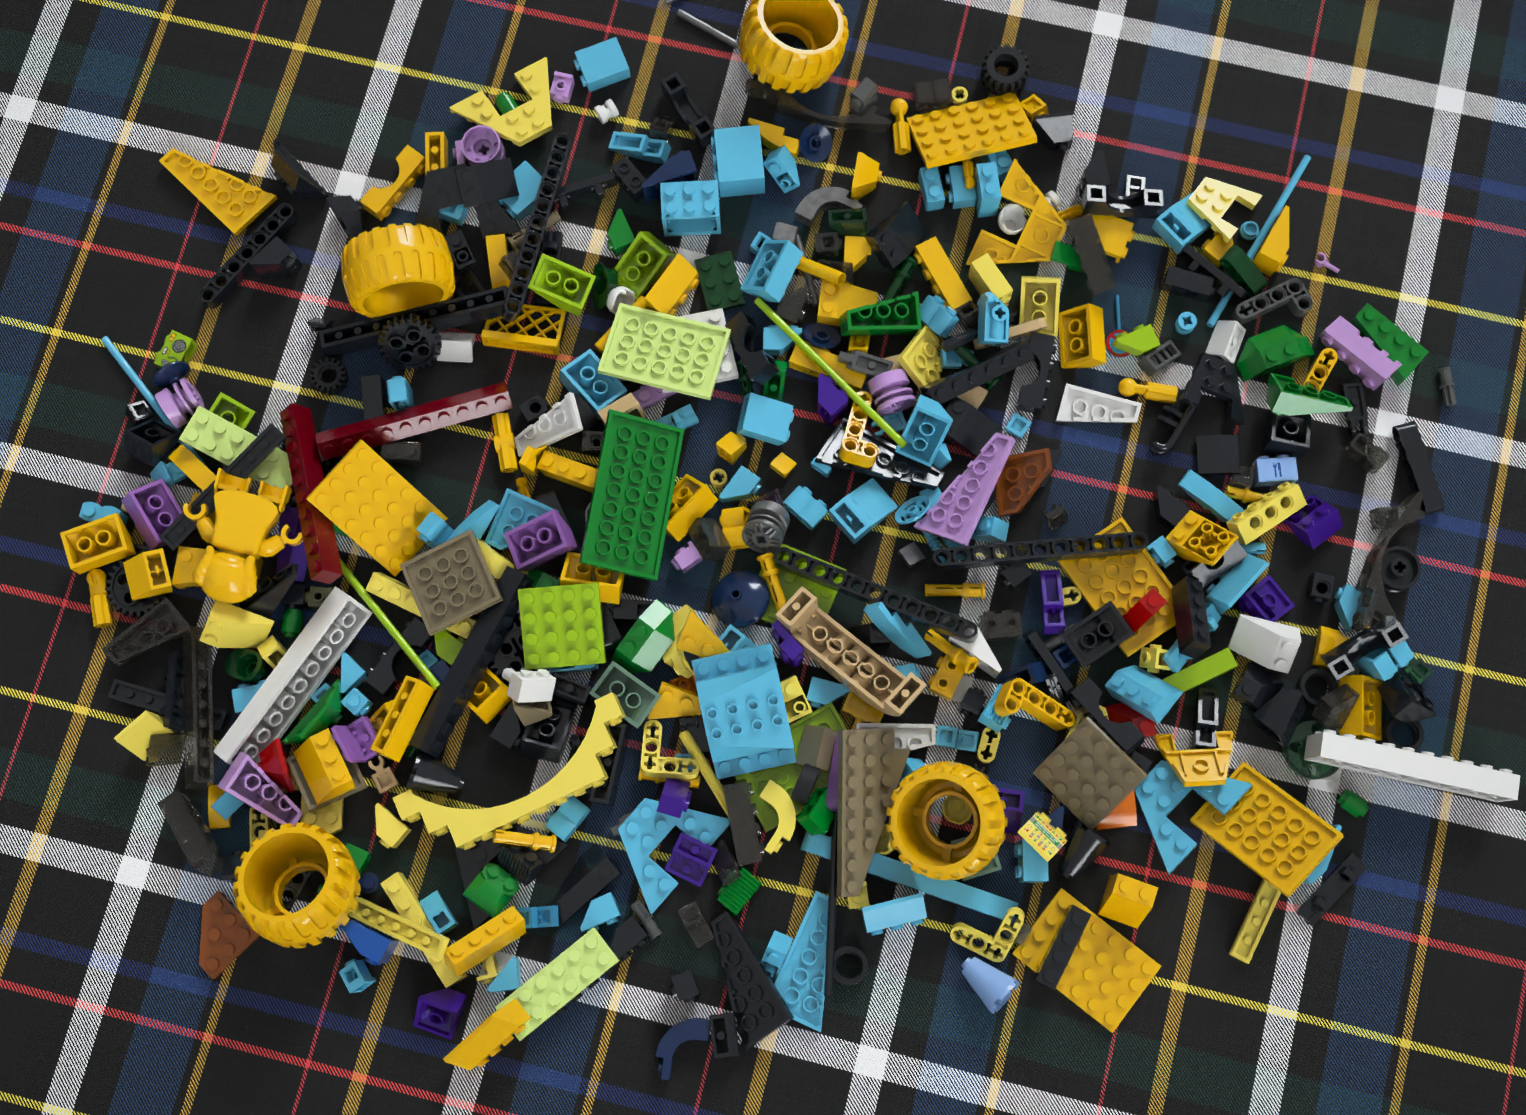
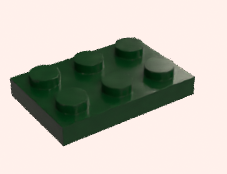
M731 251L694 260L707 311L723 308V311L745 306Z

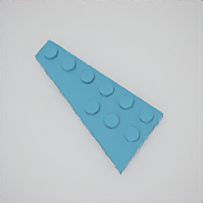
M816 891L774 985L794 1016L793 1020L821 1033L825 999L828 896Z

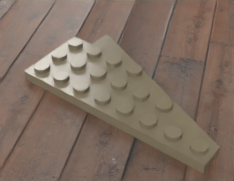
M894 729L838 730L837 897L859 896L887 818V806L892 803V799H890L891 794L897 789L910 752L908 748H894Z

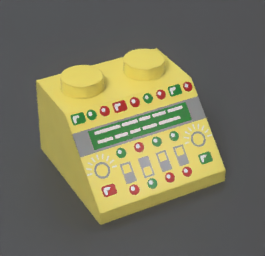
M1037 811L1017 833L1048 862L1067 842L1065 839L1067 835L1059 827L1055 829L1050 824L1052 820L1044 812L1040 814Z

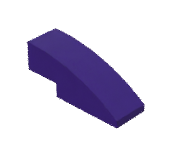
M1040 570L1043 634H1063L1065 620L1060 570Z

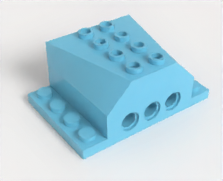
M771 643L691 660L717 780L796 762L794 744Z

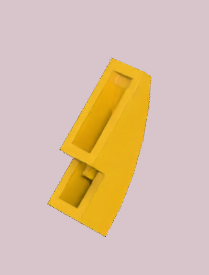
M752 118L748 119V126L759 125L761 143L774 151L785 145L796 161L800 150L798 139L785 136V128Z
M505 234L486 236L492 289L503 286L508 288L511 280V269Z
M183 444L168 456L202 491L216 479V475Z

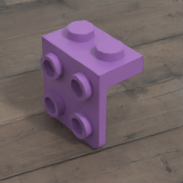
M363 715L348 726L335 725L331 728L332 737L340 745L342 756L346 761L350 763L368 762L378 755V753L370 749L377 733L367 715Z

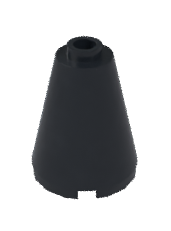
M419 750L406 788L409 790L456 794L457 791L461 792L465 780L461 779L462 774L424 751Z
M1076 820L1058 865L1061 869L1059 872L1068 879L1071 876L1076 878L1110 846L1111 842L1106 838L1103 839L1094 829L1092 830L1079 820Z

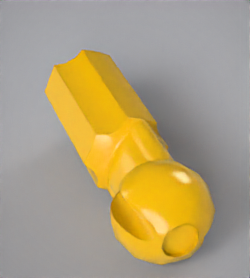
M902 98L894 99L890 105V111L896 117V122L892 125L894 151L899 155L911 152L909 123L904 121L908 104Z
M1131 378L1122 379L1118 385V391L1125 397L1141 394L1144 395L1146 400L1171 404L1176 402L1178 393L1177 386L1153 382L1141 385Z
M92 569L87 574L86 580L90 590L93 624L95 628H104L113 624L110 600L106 598L108 592L105 590L107 588L105 582L107 576L101 569Z

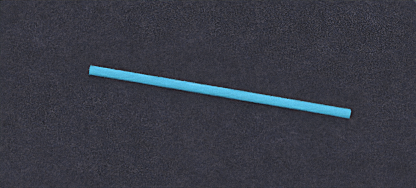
M1304 155L1248 251L1247 256L1251 261L1311 160L1309 155ZM1230 291L1225 297L1221 298L1206 324L1208 327H1214L1234 292Z
M108 336L101 339L102 343L162 421L180 431L171 423L155 397ZM179 440L180 444H183L209 469L193 447Z

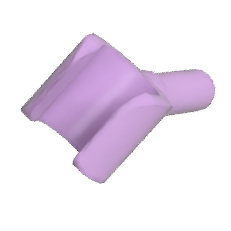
M1318 253L1317 257L1323 261L1315 259L1314 264L1316 267L1324 266L1335 273L1339 272L1340 269L1326 261L1327 257L1324 253Z

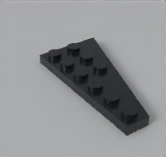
M845 418L841 419L815 459L816 463L931 490H936L945 472L932 465L929 467L895 452L897 446L865 429L861 440L871 442L879 449L874 465L870 468H864L842 461L839 457V450L848 421Z

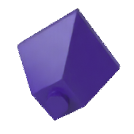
M449 988L420 995L413 1026L452 1040L463 1013L467 995Z

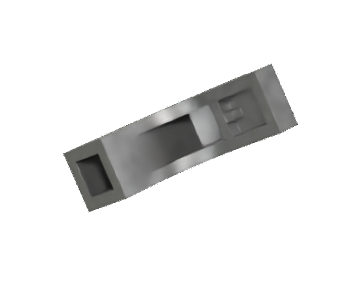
M823 187L814 190L803 198L795 210V220L812 227L817 216L827 209H839L859 219L862 214L863 205L856 199H849V190Z

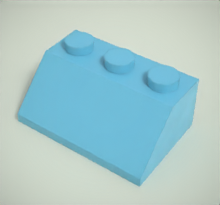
M764 240L740 290L757 298L760 297L766 302H780L796 267L800 263L803 252L789 240Z
M589 349L560 370L559 381L569 392L582 398L599 420L601 418L597 412L622 398L628 390L617 378L598 373L597 369L600 359Z
M920 394L901 434V437L907 444L903 448L897 444L895 452L931 467L953 419L939 402Z
M1248 554L1242 562L1235 564L1224 575L1219 576L1220 581L1216 585L1212 583L1206 589L1205 601L1212 603L1216 611L1222 615L1233 606L1270 564Z
M1136 665L1117 670L1105 684L1106 689L1114 699L1157 724L1160 723L1183 693L1176 687Z
M923 893L860 909L866 933L871 932V936L882 934L883 929L891 927V931L902 929L903 924L911 922V926L922 924L923 919L927 918Z

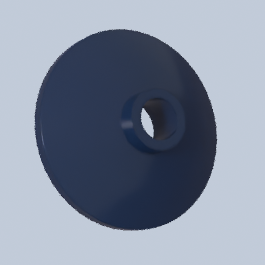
M810 124L802 130L799 136V149L803 157L811 162H821L829 156L832 149V137L828 129L823 125Z
M809 324L803 330L805 340L819 348H834L841 341L839 332L826 324Z
M183 361L166 364L154 374L153 383L157 388L161 389L171 388L175 382L180 385L179 380L189 376L190 366Z

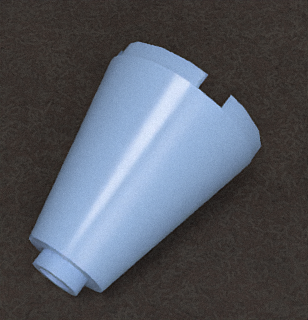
M968 957L961 965L963 968L962 974L992 1014L1001 1009L1010 999L1011 990L1016 991L1020 984L1015 978L976 957L972 959Z

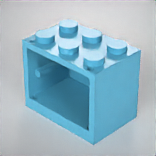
M759 125L714 129V136H711L714 176L715 180H718L720 198L765 193Z
M718 180L660 183L661 213L665 237L721 234Z

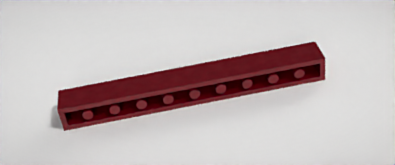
M501 382L316 433V444L322 461L346 455L360 439L371 448L512 409L513 407L506 383Z
M291 403L280 412L283 434L287 437L285 439L286 451L310 579L331 584L343 575L333 522L306 499L324 479L320 454L316 444L312 413L310 408Z

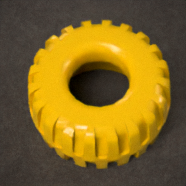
M751 0L743 15L738 46L741 51L743 63H748V71L752 75L756 74L758 81L763 84L765 82L771 84V88L778 91L779 88L786 89V93H794L795 90H799L800 93H806L810 89L815 90L830 79L843 58L849 36L847 17L843 15V8L839 3L836 4L834 0ZM777 33L794 35L803 41L808 50L790 47L778 40L774 35Z
M403 223V225L388 224V227L380 228V226L375 227L370 232L364 231L358 237L352 238L342 250V281L351 307L361 315L375 318L449 300L454 293L453 259L445 237L432 227H426L422 224L414 226L411 223Z
M951 761L927 764L902 779L899 783L900 786L891 794L890 799H892V803L886 809V815L889 816L886 831L891 833L893 841L889 842L893 850H898L900 854L898 858L901 862L909 864L911 870L917 874H923L927 878L938 880L964 879L987 866L998 854L999 848L1006 837V834H1004L1005 827L1008 825V818L1005 817L1004 813L1006 805L1004 800L1000 799L998 794L1000 791L996 785L992 784L988 780L989 778L982 772L968 765ZM948 795H954L963 799L970 806L973 813L974 825L972 831L964 841L958 844H948L941 841L933 833L930 826L929 814L932 806L939 798Z
M297 822L296 826L286 823L280 825L279 830L274 828L265 832L266 836L262 839L256 838L252 841L251 845L253 847L248 853L246 851L243 852L240 857L242 864L240 867L237 866L235 868L234 877L237 882L233 883L232 889L236 897V907L252 930L263 938L282 947L306 948L307 943L315 946L322 943V938L326 936L332 938L337 934L335 930L341 924L345 926L350 920L348 914L350 911H355L358 904L355 896H359L361 891V885L358 882L360 873L347 847L323 828L317 825L311 826L304 822ZM305 871H318L322 873L325 878V884L317 897L297 912L291 913L287 911L283 906L282 896L288 882L297 874Z

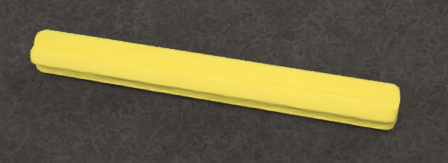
M689 730L683 731L679 734L681 741L692 759L699 763L701 774L728 818L734 819L739 815L738 810L719 779L717 780L716 774Z

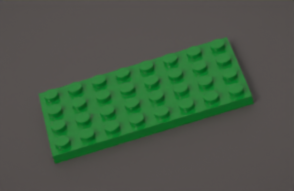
M611 409L608 411L579 563L651 581L658 580L684 429Z

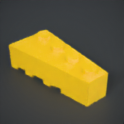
M179 546L172 580L173 586L178 589L194 586L201 587L194 583L192 573L206 549ZM261 558L256 559L255 562L257 579H260L263 564Z

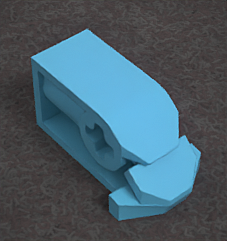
M992 292L981 294L977 302V306H979L977 344L1004 345L1008 343L1009 309Z

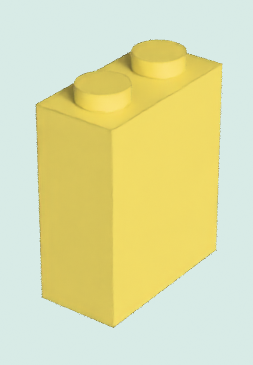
M986 253L971 262L967 277L979 294L992 292L1008 307L1013 289L989 254Z

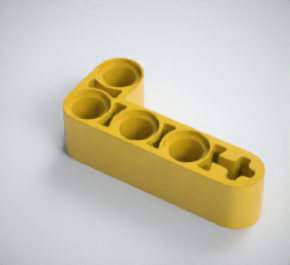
M1332 348L1323 349L1316 357L1301 385L1310 384L1320 392L1338 359L1337 352ZM1327 358V363L1323 365L1322 363ZM1314 372L1319 373L1321 378H1317Z
M859 391L857 394L871 406L872 396L866 391ZM853 401L840 446L839 457L844 462L870 468L876 461L879 449L875 444L861 440L868 415Z
M1021 678L1004 683L994 704V710L998 716L1006 717L1018 712L1021 708L1056 731L1069 728L1075 723V715L1071 710Z

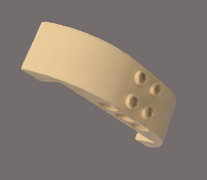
M803 586L775 614L781 625L802 646L804 652L813 661L860 699L885 714L900 716L927 686L926 683L912 672L907 677L818 608L817 597Z

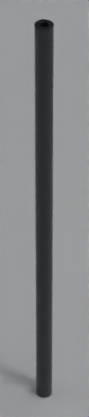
M834 811L831 831L824 996L832 997L837 902L838 813Z

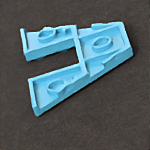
M1163 760L1150 771L1148 776L1134 789V792L1168 875L1197 846L1195 841L1167 818L1168 814L1193 789L1225 816L1252 787L1251 783L1227 777L1225 785L1184 787L1168 762Z
M644 798L617 828L650 914L654 913L679 884L649 857L652 851L675 825L686 835L711 846L730 825L731 819L692 809H687V812L682 811L681 817L677 818L657 812L659 801Z

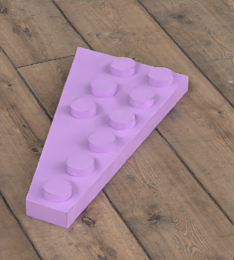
M996 432L981 449V453L974 461H970L967 465L968 468L962 475L959 474L941 494L939 501L933 508L930 507L926 511V516L920 522L918 521L914 527L920 531L968 546L1016 440L1013 437Z

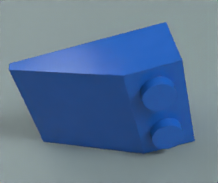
M348 916L350 918L345 926L341 924L340 927L358 952L366 957L365 961L375 966L376 964H388L399 940Z

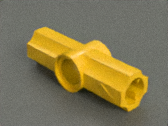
M503 412L496 413L492 416L495 433L493 439L499 457L500 469L502 473H512L518 470L515 454V437L511 430L509 414Z

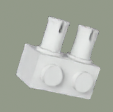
M525 667L521 668L520 672H515L512 668L503 670L502 677L509 681L507 695L517 703L552 701L556 678L549 674V671L545 669H538L537 671L525 670Z

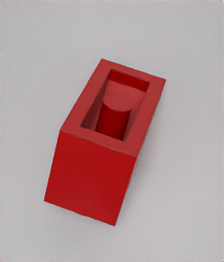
M1152 588L1123 617L1135 633L1167 601Z

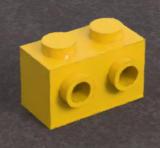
M945 655V657L940 656L936 667L939 669L936 675L931 674L927 685L930 686L929 692L950 702L964 674V670L958 664H953L950 657Z

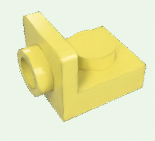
M866 881L863 883L859 896L847 897L849 909L869 906Z
M496 953L482 961L483 969L488 974L476 977L477 981H483V984L492 983L500 973Z

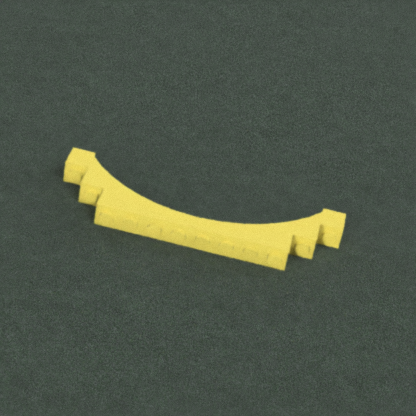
M611 692L594 701L596 708L592 722L576 753L555 777L529 795L491 808L457 809L433 803L420 797L416 790L410 789L393 797L401 820L412 823L421 819L422 816L429 834L441 836L446 834L449 829L456 847L467 850L476 846L475 842L481 839L486 841L493 838L495 829L508 831L517 822L521 824L529 821L531 815L536 813L538 815L549 811V807L554 804L556 806L562 805L568 801L567 798L573 795L578 797L585 794L586 789L592 786L597 788L605 783L604 780L608 779V775L599 756L606 757L613 753V749L617 748L608 725L615 726L622 722V718L626 717L617 695Z

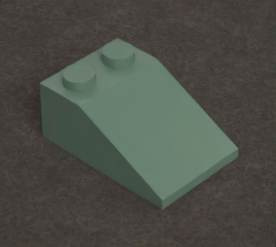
M614 661L611 662L589 693L596 699L611 692L616 694L626 715L624 719L637 729L661 698L659 693Z

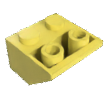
M796 675L780 681L789 723L813 712Z

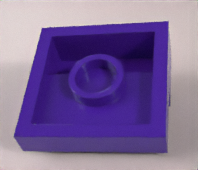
M1270 575L1237 600L1240 610L1248 613L1249 616L1273 622L1277 621L1295 606Z
M777 620L771 625V637L779 645L780 659L786 665L790 663L791 666L796 668L804 661V649Z

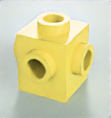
M1150 644L1149 648L1141 647L1139 667L1147 668V672L1159 673V670H1170L1162 658L1168 650L1162 649V645Z

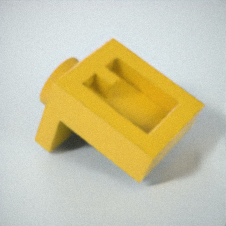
M1035 94L1020 102L1025 114L1030 117L1031 124H1033L1035 116L1049 114L1047 104Z

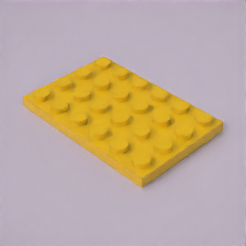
M1005 93L906 118L907 123H909V130L927 169L1037 143V135L1015 93Z
M361 439L306 498L395 577L402 570L400 564L412 559L425 545V542L418 537L420 533L416 529L427 515L432 511L444 521L448 519Z
M1121 517L1095 535L1133 531L1123 517ZM1133 540L1135 545L1142 546L1139 540ZM1114 541V545L1117 548H1122V544L1119 541ZM1094 543L1096 549H1103L1100 543ZM1081 545L1075 548L1077 551H1083ZM1146 549L1138 554L1057 561L1074 586L1080 590L1082 597L1093 612L1109 601H1112L1123 616L1152 588L1167 601L1162 608L1135 632V636L1119 646L1126 658L1176 625L1171 591L1173 585Z
M1243 761L1229 778L1251 783L1252 787L1225 816L1210 803L1206 802L1190 821L1289 898L1341 841L1343 834Z
M1060 888L1032 925L1031 932L1022 944L1015 948L1012 955L1036 973L1068 906L1075 905L1090 913L1091 917L1055 989L1113 1033L1159 971L1161 965L1064 889Z

